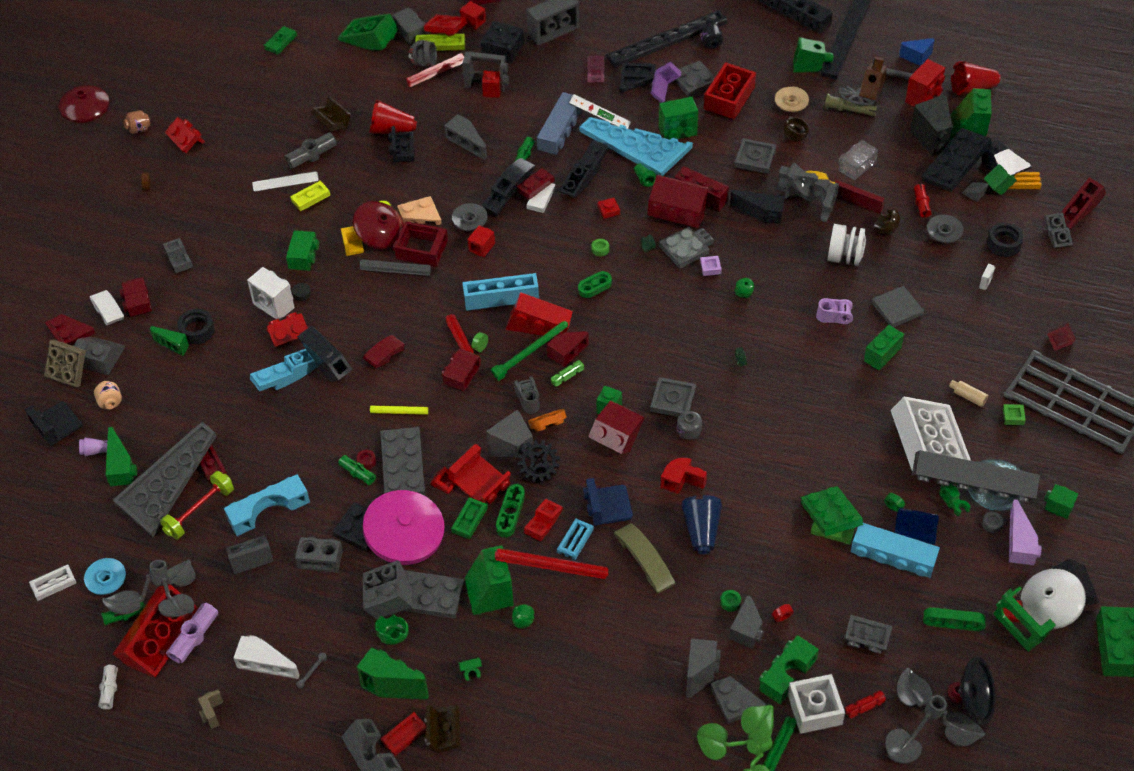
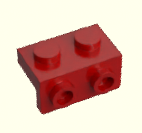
M177 117L165 131L167 136L185 153L197 141L202 144L205 142L201 138L202 134L197 129H193V124L187 119L183 121Z
M295 312L287 315L286 319L282 321L276 319L269 322V325L266 326V331L269 333L274 348L297 340V336L308 327L302 313L296 314Z

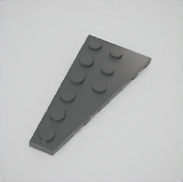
M203 422L198 424L114 498V503L149 535L154 537L161 526L160 520L169 513L216 438L215 432Z

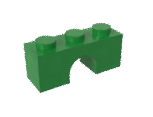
M798 635L793 641L789 640L784 647L782 655H777L772 661V667L769 671L765 670L759 678V691L781 705L788 696L789 684L794 682V679L787 675L786 671L797 669L806 674L817 660L819 649Z

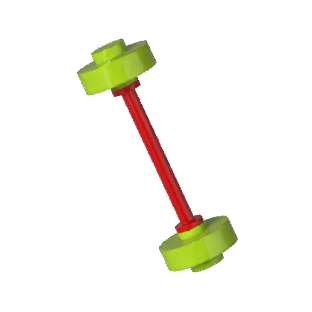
M219 471L214 472L210 476L213 488L179 518H173L167 514L160 520L165 534L177 540L182 537L185 532L181 522L216 491L228 496L234 490L231 479Z

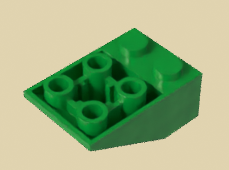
M371 647L357 666L361 687L378 697L425 700L429 698L425 675L417 669L412 670L408 668L401 660L390 658L383 650H376Z

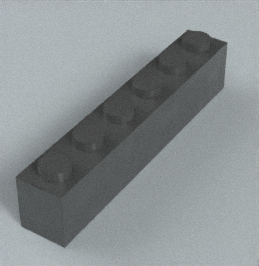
M922 450L915 453L911 475L916 476L917 480L922 482H929L930 479L937 481V484L942 486H949V483L955 484L957 489L969 490V488L977 489V493L981 494L994 492L997 493V497L1008 499L1009 496L1017 497L1016 500L1029 503V500L1036 499L1040 479L1039 474Z

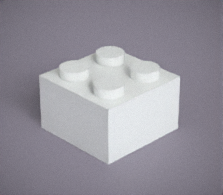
M262 267L247 280L253 304L273 318L280 321L295 308L289 282L279 278L273 271Z
M832 674L789 684L788 698L800 734L843 724L845 711Z

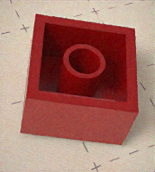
M927 59L909 77L905 103L914 107L919 103L939 97L943 91L942 83L945 79V67Z

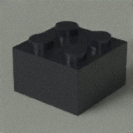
M493 21L481 40V53L505 56L506 63L512 64L525 44L524 28Z

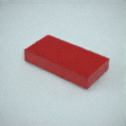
M413 712L381 737V743L395 757L426 732V724Z

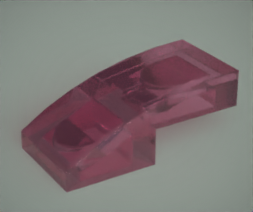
M587 56L588 82H604V56Z

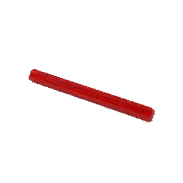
M498 548L494 554L496 561L601 579H606L609 574L608 568L604 566Z

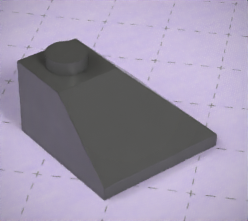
M517 410L486 431L488 454L490 456L517 458L519 454L523 455L521 448L527 449L526 444L528 442L533 445V436Z

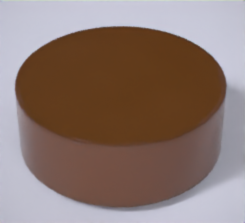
M142 173V190L150 189L149 173Z

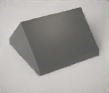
M265 535L226 547L234 574L274 562Z

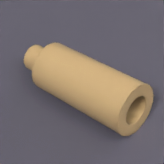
M952 380L949 387L955 389V394L980 407H983L988 399V394L963 381L958 383Z

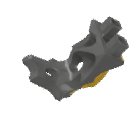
M792 163L791 168L781 166L777 190L785 192V199L801 197L810 202L816 199L821 200L822 213L820 220L827 223L838 194L839 183L830 181L826 173L803 171L796 163ZM813 186L819 188L820 191H816Z

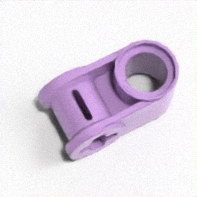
M823 298L819 301L816 318L823 323L849 324L853 320V315L851 314L852 302L846 299Z

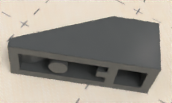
M457 114L444 125L445 137L478 157L484 160L487 159L486 145L471 121Z

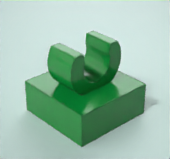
M480 657L458 662L459 670H465L464 678L467 681L469 680L468 673L472 670L476 672L477 678L481 676L480 670L476 668L482 666Z

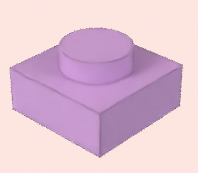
M718 256L700 258L703 276L721 274Z

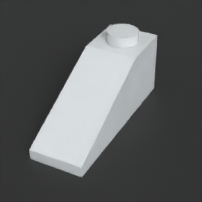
M241 636L234 655L237 668L299 678L296 664L265 641L256 636Z

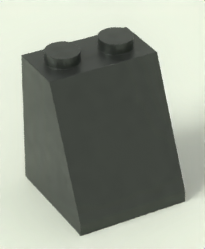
M945 95L915 105L910 131L932 157L940 154L949 144L952 130Z

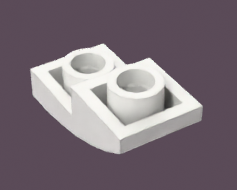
M107 290L89 297L106 326L124 319L122 311Z

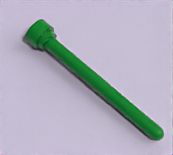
M566 321L561 322L505 364L495 365L490 369L494 377L501 381L506 377L505 375L509 369L566 329L568 323Z

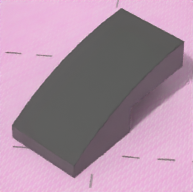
M180 238L163 244L176 273L193 267Z

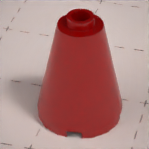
M958 61L953 66L955 72L951 74V87L953 92H957L956 95L969 94L973 88H994L1000 83L1001 77L997 70L965 61Z
M376 100L369 133L389 134V132H392V126H395L396 132L415 131L417 121L414 120V116L380 100Z

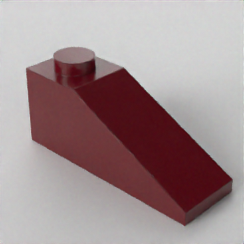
M1090 177L1061 211L1064 214L1067 228L1071 230L1099 204L1106 195L1103 185Z

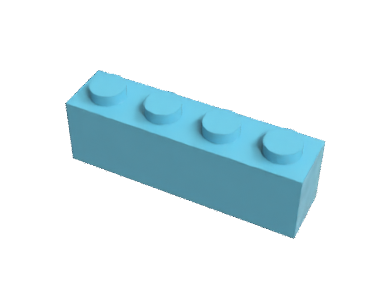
M536 273L463 282L466 311L514 305L520 292L539 299Z
M863 523V525L857 528L851 552L860 557L873 559L878 563L889 564L897 569L907 570L919 576L931 578L940 547Z

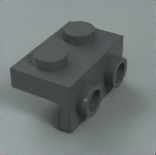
M851 615L844 640L848 641L847 645L860 648L861 645L868 646L869 651L881 654V651L887 650L892 626Z

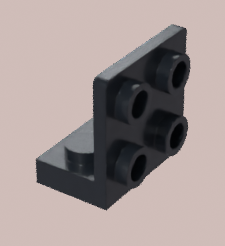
M64 401L59 402L43 413L40 410L35 411L32 406L24 409L30 423L50 447L83 427L82 422Z

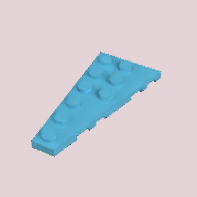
M592 117L580 126L581 133L597 142L608 145V148L636 164H642L656 175L661 176L693 148V143L686 142L685 144L678 142V139L671 138V140L665 139L659 134L636 128L635 130H630L624 125L619 127L610 125L608 121Z

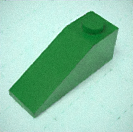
M108 427L106 478L110 486L129 485L134 482V476H137V466L132 463L130 455L113 427Z

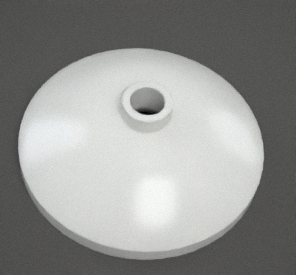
M1048 569L1035 574L1028 580L1022 590L1021 600L1023 608L1040 626L1051 619L1056 624L1053 629H1058L1071 624L1080 616L1085 606L1086 596L1081 582L1072 573L1061 569ZM1048 591H1053L1051 595H1046Z

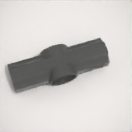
M331 132L315 140L307 139L303 141L302 147L285 155V160L291 169L306 161L314 162L319 159L321 153L336 146L337 142Z

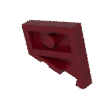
M63 314L45 322L47 328L57 341L71 346L76 343L77 339L90 337L95 334L93 327Z

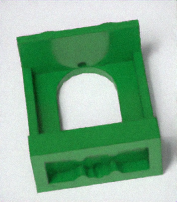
M1019 586L1014 591L1009 589L1002 596V599L996 604L998 608L993 615L1030 652L1047 637L1056 624L1049 619L1040 626L1014 599L1022 589ZM1003 609H1008L1032 634L1029 639L1005 616Z

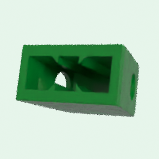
M798 38L793 57L794 73L819 72L823 62H833V53L825 52L823 42Z

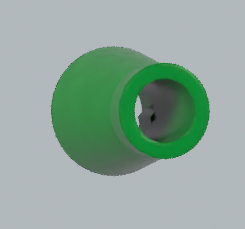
M637 164L634 167V171L640 183L646 187L652 186L656 179L655 173L642 164Z

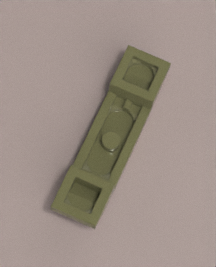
M630 523L614 532V535L624 549L627 548L647 574V580L657 594L675 585V581L664 561L650 541L636 526Z

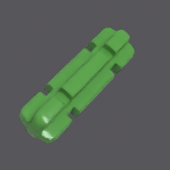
M577 360L572 363L573 366L569 365L558 372L559 375H553L550 378L551 383L555 387L562 384V381L565 382L576 375V372L579 373L584 370V364Z

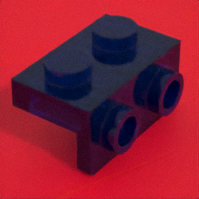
M898 508L894 533L935 545L939 515Z

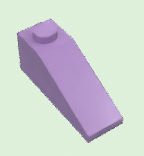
M1013 500L1010 510L1009 562L1034 565L1036 558L1041 556L1038 536L1018 500Z

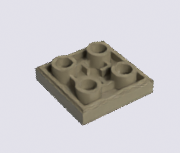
M54 339L50 340L44 376L79 387L86 350Z

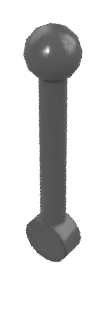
M320 653L318 660L302 680L297 681L296 686L299 689L304 687L306 680L319 664L327 660L325 653Z

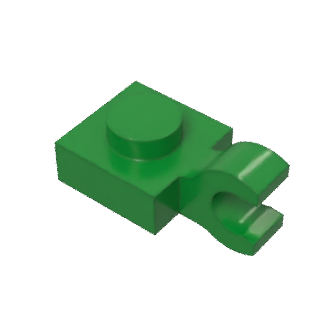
M950 483L949 486L941 485L939 494L950 509L953 508L956 516L961 515L959 508H964L967 513L970 511V504L959 499L960 493L956 486Z

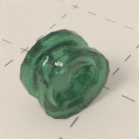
M648 234L646 238H640L645 252H649L650 249H656L652 235Z

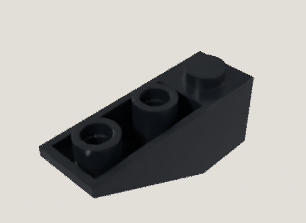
M312 325L297 336L329 382L339 381L352 370L344 356Z

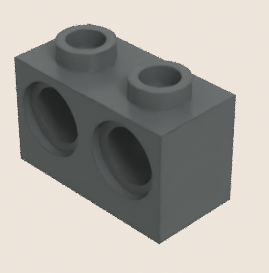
M300 537L295 556L298 569L338 573L343 553L341 541Z

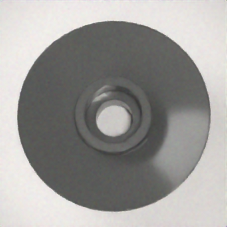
M463 204L452 213V222L461 230L474 231L479 225L482 227L487 222V212L478 204Z
M937 215L931 218L927 224L928 234L934 240L942 243H952L959 240L964 231L962 223L950 215Z

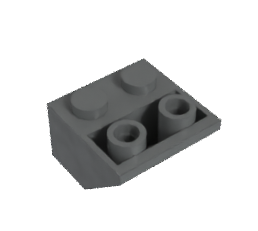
M398 560L363 573V609L378 620L380 616L386 617L413 607L412 588Z

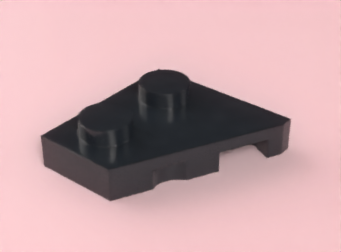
M622 63L620 93L652 83L655 76V64Z

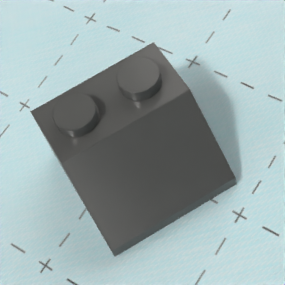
M91 336L79 338L74 344V347L86 350L83 369L104 375H109L125 349V345Z
M691 638L686 690L687 698H691L713 682L714 673H719L721 650L716 649L717 641Z

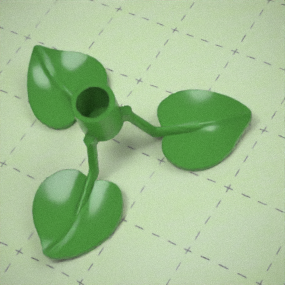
M752 706L744 710L741 724L743 730L749 734V739L745 741L726 742L727 731L716 723H709L700 727L697 732V739L703 753L712 760H719L725 756L726 746L747 745L748 750L757 756L750 763V768L743 771H770L763 765L755 766V764L764 756L763 752L770 750L772 747L773 706Z

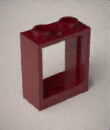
M406 221L403 228L399 230L398 240L393 244L396 259L437 267L448 242L447 229ZM410 237L433 241L430 252L406 248Z

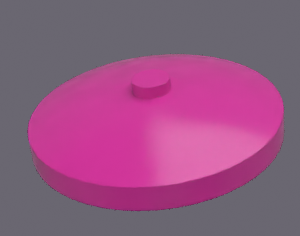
M396 490L379 496L369 505L364 515L363 535L369 548L381 559L390 563L398 560L401 565H410L428 559L437 551L444 535V519L436 504L426 496L413 491Z

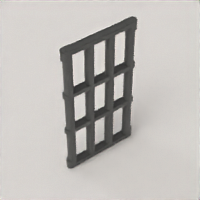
M1036 350L1031 352L1030 357L1006 392H1004V397L1010 400L1013 399L1043 414L1045 417L1052 418L1078 431L1081 435L1084 434L1103 443L1120 454L1125 452L1127 445L1134 435V426L1129 431L1096 415L1098 409L1101 408L1134 424V415L1104 401L1106 396L1109 395L1134 407V398L1113 389L1109 385L1106 386L1083 375L1074 368L1071 369ZM1033 360H1036L1066 374L1067 377L1064 381H1061L1030 366ZM1027 372L1059 389L1056 394H1053L1022 379V376ZM1071 378H1074L1103 392L1100 398H1096L1068 383ZM1016 385H1019L1050 400V403L1045 407L1013 390ZM1063 391H1066L1095 406L1090 412L1061 398L1060 395ZM1056 403L1087 419L1082 425L1051 409ZM1093 421L1126 437L1123 444H1120L1087 426Z

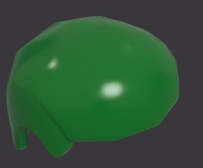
M394 614L390 618L380 616L375 622L378 638L387 645L401 643L409 634L408 623L403 618L396 617Z

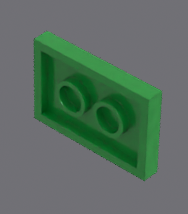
M838 486L800 497L802 506L825 537L863 525V518Z

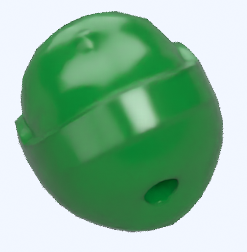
M746 277L737 280L735 286L736 295L741 298H749L754 291L753 281Z
M515 606L512 613V621L515 627L523 629L533 623L534 609L531 606Z

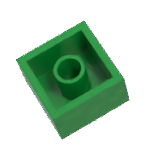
M693 97L659 103V130L662 138L671 140V138L682 139L697 135L698 109Z

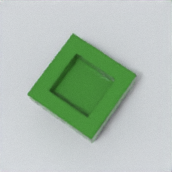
M1004 404V425H1024V405Z

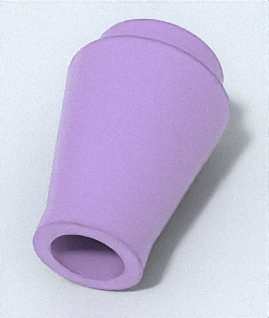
M86 437L80 439V455H85L86 457L107 452L108 440L104 441Z

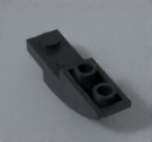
M592 140L579 163L574 164L559 192L573 198L582 193L601 168V161L609 150L608 145Z
M522 158L516 160L491 187V193L482 204V207L489 213L498 216L514 192L517 193V186L532 173L535 165Z

